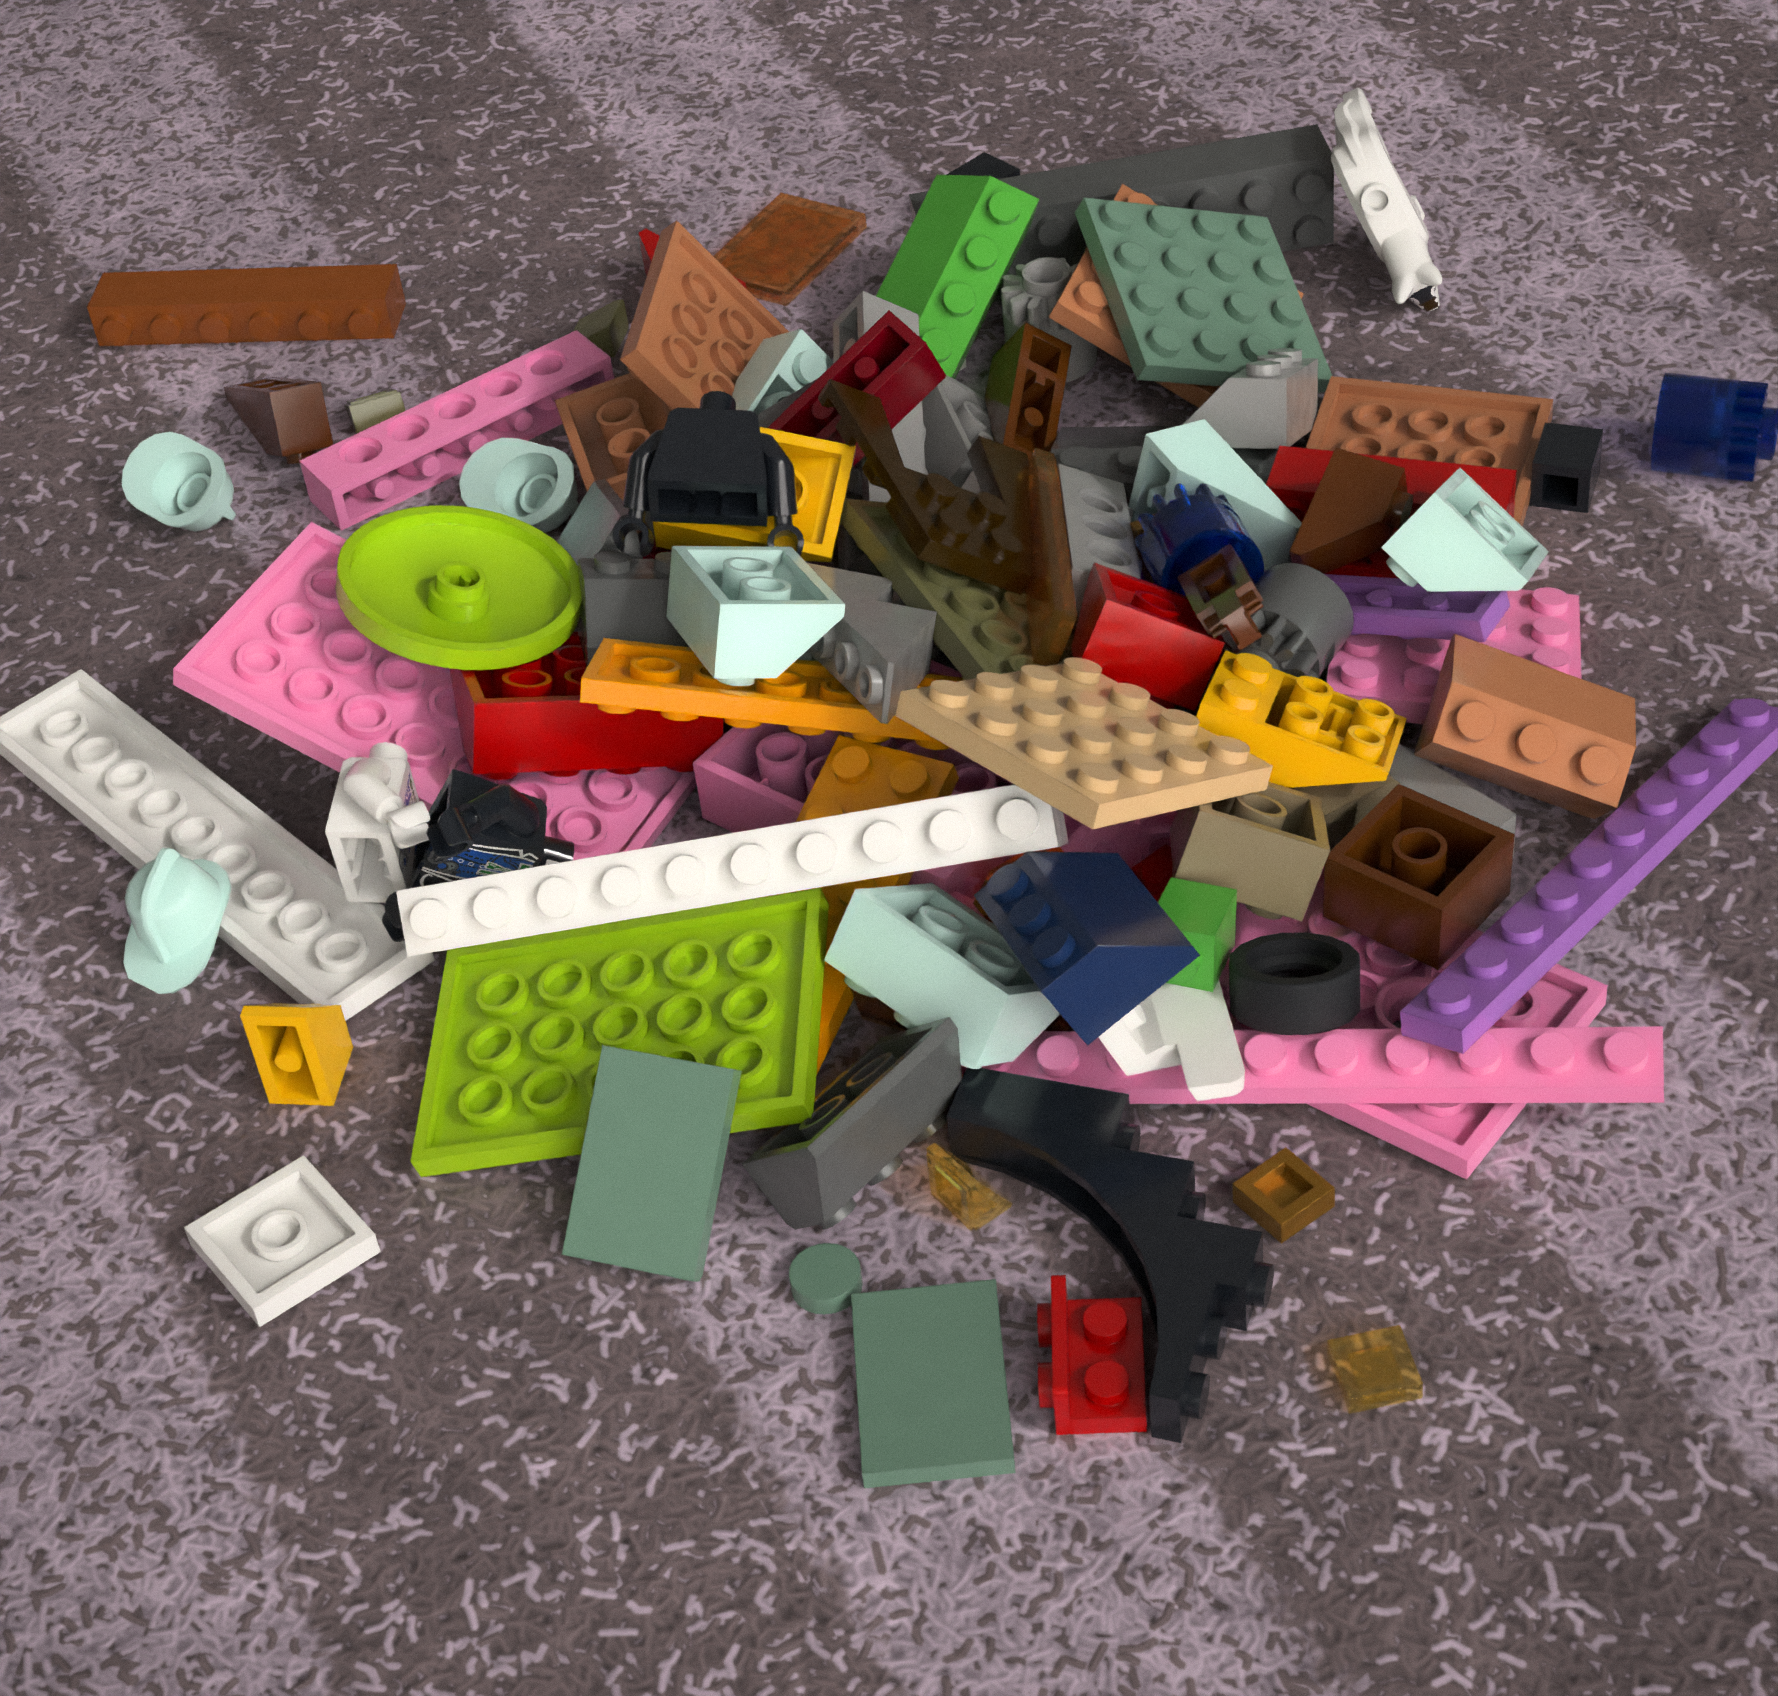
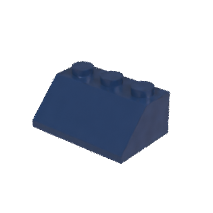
M1026 852L1013 864H1008L998 869L990 877L987 885L974 894L1039 990L1087 1046L1200 956L1118 853Z

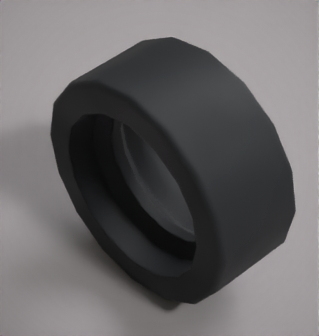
M1278 933L1261 936L1239 945L1229 956L1230 1012L1241 1024L1257 1031L1279 1035H1310L1331 1031L1350 1023L1360 1012V955L1349 943L1331 936L1313 933Z

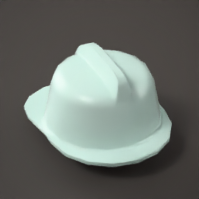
M165 432L154 434L142 441L129 455L123 468L122 488L126 499L143 513L167 526L195 532L210 529L220 522L222 518L230 520L235 518L236 514L230 506L234 495L233 483L230 475L226 472L223 459L213 450L184 435Z
M503 437L484 444L466 462L459 481L461 498L467 507L504 514L530 524L543 532H549L558 528L569 516H573L579 506L577 503L578 490L574 477V465L569 456L555 447L519 438Z
M162 848L156 859L146 863L134 874L127 885L125 904L131 920V926L125 943L123 963L129 979L158 994L175 993L191 984L205 969L214 950L223 913L228 904L231 891L228 873L220 865L204 859L191 860L183 857L174 849Z

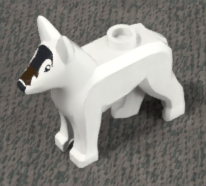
M1360 88L1353 89L1342 95L1344 101L1339 103L1334 111L1337 146L1332 149L1331 162L1335 173L1377 256L1386 264L1392 280V293L1395 302L1403 304L1409 299L1424 311L1437 310L1440 305L1438 286L1442 283V275L1433 264L1428 253L1429 234L1423 222L1425 214L1416 196L1408 194L1392 164L1385 143L1371 116L1372 109L1365 94Z

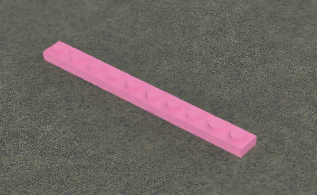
M1663 1026L1489 1028L1464 1054L1401 1035V1029H1333L1310 1035H1279L1257 1030H1234L1245 1068L1244 1088L1234 1096L1197 1101L1187 1088L1182 1065L1126 1076L1099 1038L1087 1046L1075 1031H1043L1014 1061L982 1066L983 1069L1129 1094L1130 1104L1664 1103ZM961 1065V1075L963 1078L967 1067Z

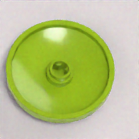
M450 505L420 506L394 511L375 518L357 529L346 540L338 557L335 589L339 606L345 617L361 634L375 644L401 657L427 665L459 670H493L526 664L560 647L569 639L579 622L582 596L578 566L571 555L543 531L516 518L497 512Z

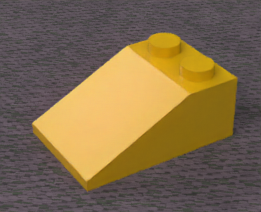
M760 427V433L769 434L774 437L794 466L798 514L792 515L793 526L801 531L804 538L802 559L804 561L831 562L856 446L853 447L834 441ZM768 516L767 526L653 522L656 547L672 550V546H767L768 536L774 528V516ZM782 536L774 541L775 547H792L796 551V544L790 537Z

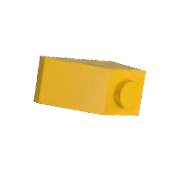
M272 1003L243 1006L240 1017L269 1104L334 1106L353 1049L341 1005Z

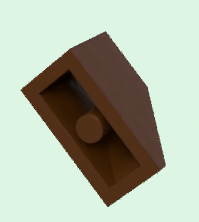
M1335 448L1290 548L1291 563L1306 565L1326 574L1382 550L1381 547L1390 539L1394 528L1400 529L1411 513L1413 494L1407 491L1405 468Z

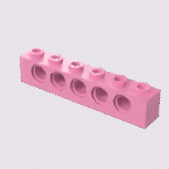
M576 330L299 461L310 502L341 531L462 473L463 467L471 455L487 442L503 437L519 438L528 441L563 424L554 400L614 379L611 358Z

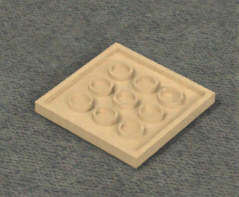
M1077 657L1066 658L1062 664L1044 667L1024 665L1020 671L1003 674L981 672L974 679L957 682L934 680L930 686L901 691L895 714L896 717L1092 830L1264 791L1267 789L1273 765L1249 753L1250 747L1243 741L1228 736H1217L1199 726L1200 721L1196 716L1177 709H1167L1150 700V693L1144 688L1128 683H1118L1101 674L1102 668L1097 663Z

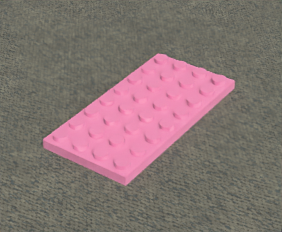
M311 522L173 668V685L338 772L341 770L343 761L350 757L369 758L370 749L375 744L388 742L399 745L408 754L407 761L410 765L419 801H423L429 812L452 769L473 775L463 751L450 669L416 662L392 653L369 640L350 623L339 606L335 589L338 557L346 539ZM644 767L639 772L629 775L614 774L605 769L580 770L577 775L571 777H554L544 772H523L507 780H494L486 778L481 774H474L476 777L499 785L509 784L521 793L541 799L547 806L545 836L573 842V860L651 847L697 786L694 771L677 772L667 767Z

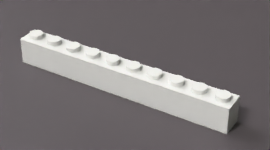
M1012 784L399 890L396 891L407 956H414L1057 848L1069 842L1064 813Z

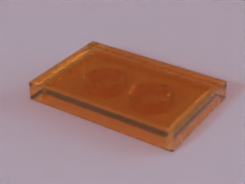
M780 193L713 257L734 277L744 281L746 289L755 298L788 306L867 228L865 213Z

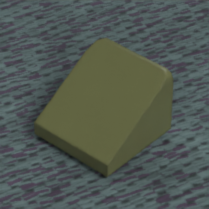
M615 300L579 319L573 331L577 330L607 355L615 357L629 328L624 300Z
M388 389L346 401L347 404H344L356 434L406 411L401 393L396 389Z

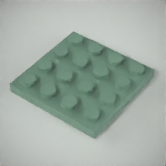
M1083 198L1075 211V215L1136 380L1221 386L1228 378L1245 369L1247 362L1257 361V356L1268 355V350L1296 348L1302 349V358H1318V393L1326 391L1332 373L1268 217Z

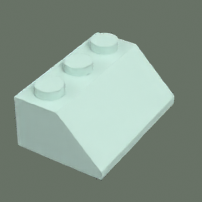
M1461 468L1444 482L1381 547L1390 556L1386 561L1388 567L1399 579L1411 587L1419 583L1427 592L1519 591L1530 580L1549 552Z
M672 546L666 617L711 676L720 683L730 686H749L755 683V678H777L844 617L845 603L792 547Z
M933 883L855 889L824 959L825 962L845 975L844 982L847 986L862 995L878 998L895 1010L894 1018L909 1029L950 1017L958 1028L960 1063L962 1066L971 1069H980L982 1066L1014 1061L1060 1015L1039 990L996 926Z

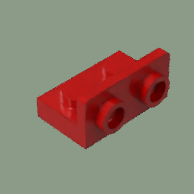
M1051 1275V1302L1037 1303L1039 1348L1052 1347V1362L1038 1363V1396L1040 1408H1054L1056 1435L1147 1432L1142 1297L1068 1300L1066 1275Z

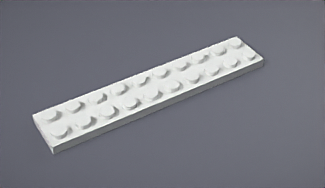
M82 669L0 716V755L138 870L146 863L156 859L162 848L174 849L183 857L191 860L204 859L220 865L228 873L231 891L217 936L299 1004L341 1005L345 1021H347L435 961L433 952L407 956L405 941L394 942L382 923V916L385 913V907L382 904L348 902L336 868Z

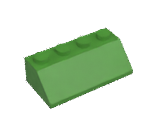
M936 175L876 295L881 299L918 314L919 337L927 343L944 373L953 379H956L1003 283V276L1007 275L1023 243L1039 202V198L992 176Z

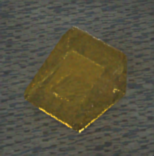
M936 1143L926 1148L931 1195L970 1231L973 1229L975 1231L1011 1208L1013 1203L972 1166Z

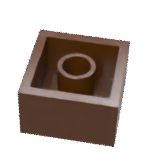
M1398 784L1329 852L1324 865L1323 917L1439 970L1509 896L1515 834Z

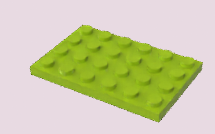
M816 888L447 950L410 1160L420 1177L581 1155L602 1045L742 1071L730 1133L798 1124L807 1118L812 1119L815 1101L825 967L824 959L829 903L822 889Z

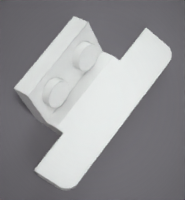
M1219 980L1213 992L1165 983L1098 1037L1126 1076L1182 1065L1187 1088L1197 1101L1234 1096L1244 1088L1245 1068Z

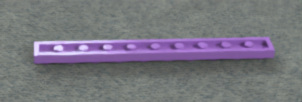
M1735 698L1400 1011L1401 1035L1464 1054L1778 749V708L1769 706L1765 701L1754 698Z

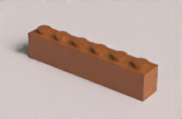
M397 264L105 272L96 286L87 309L99 346L218 344L394 338L406 301Z

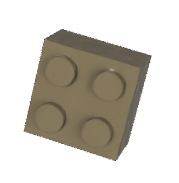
M1268 782L1267 789L1264 791L1177 810L1170 827L1172 878L1237 889V902L1245 904L1248 910L1258 916L1272 920H1278L1285 916L1303 921L1330 852L1322 798Z

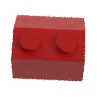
M1094 562L1089 573L1071 647L1073 657L1097 663L1102 668L1101 674L1118 683H1128L1144 688L1150 693V700L1167 709H1175V706L1179 705L1195 711L1225 645L1222 634L1216 638L1212 634L1208 635L1195 615L1187 596Z

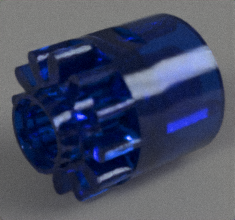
M1665 372L1660 389L1653 432L1651 471L1754 482L1758 460L1773 461L1778 435V408L1766 407L1769 383Z
M1182 483L1176 484L1174 487L1176 499L1167 502L1162 495L1156 494L1153 496L1152 501L1158 512L1154 516L1148 513H1142L1138 516V521L1144 530V534H1140L1134 539L1135 544L1142 555L1148 572L1155 584L1186 596L1177 577L1229 543L1243 562L1254 584L1264 573L1262 554L1226 496L1219 495L1214 497L1207 484H1200L1195 491V495H1190Z

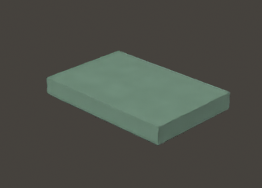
M602 1045L562 1255L700 1282L704 1272L742 1071Z
M996 1279L851 1294L861 1469L864 1488L1016 1473Z

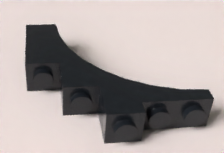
M966 1068L947 1115L952 1159L1004 1173L1049 1194L1086 1220L1122 1258L1145 1297L1158 1339V1352L1149 1393L1151 1435L1153 1438L1181 1443L1189 1417L1201 1420L1206 1409L1210 1376L1203 1373L1207 1358L1220 1360L1226 1342L1227 1329L1233 1328L1247 1331L1254 1306L1266 1308L1273 1286L1274 1265L1263 1262V1232L1203 1221L1206 1196L1205 1193L1195 1191L1194 1161L1138 1151L1141 1132L1139 1125L1131 1124L1129 1094L983 1068Z

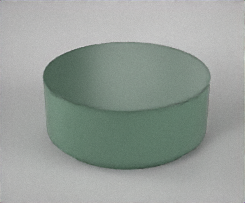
M821 1243L810 1246L793 1259L789 1268L792 1296L801 1308L811 1313L833 1314L840 1312L852 1305L851 1294L861 1293L863 1280L860 1262L850 1249L839 1244Z

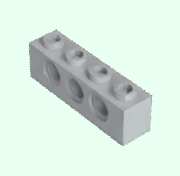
M1059 463L1038 512L1051 621L1076 628L1089 573L1094 562L1141 579L1142 560L1137 559L1136 546L1130 527L1133 509L1127 505L1124 484Z

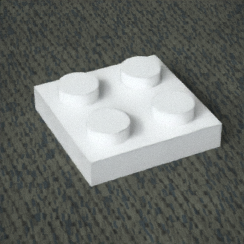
M304 1155L184 1227L192 1248L259 1327L381 1252L375 1233Z

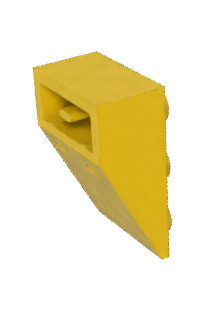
M1226 650L1196 715L1200 721V727L1217 736H1228L1246 743L1250 747L1249 753L1273 765L1269 782L1288 788L1386 781L1407 718L1395 714L1391 707L1378 700L1368 698L1357 700L1334 691L1327 682L1312 676L1296 677L1272 668V665L1260 656L1250 653L1234 654Z

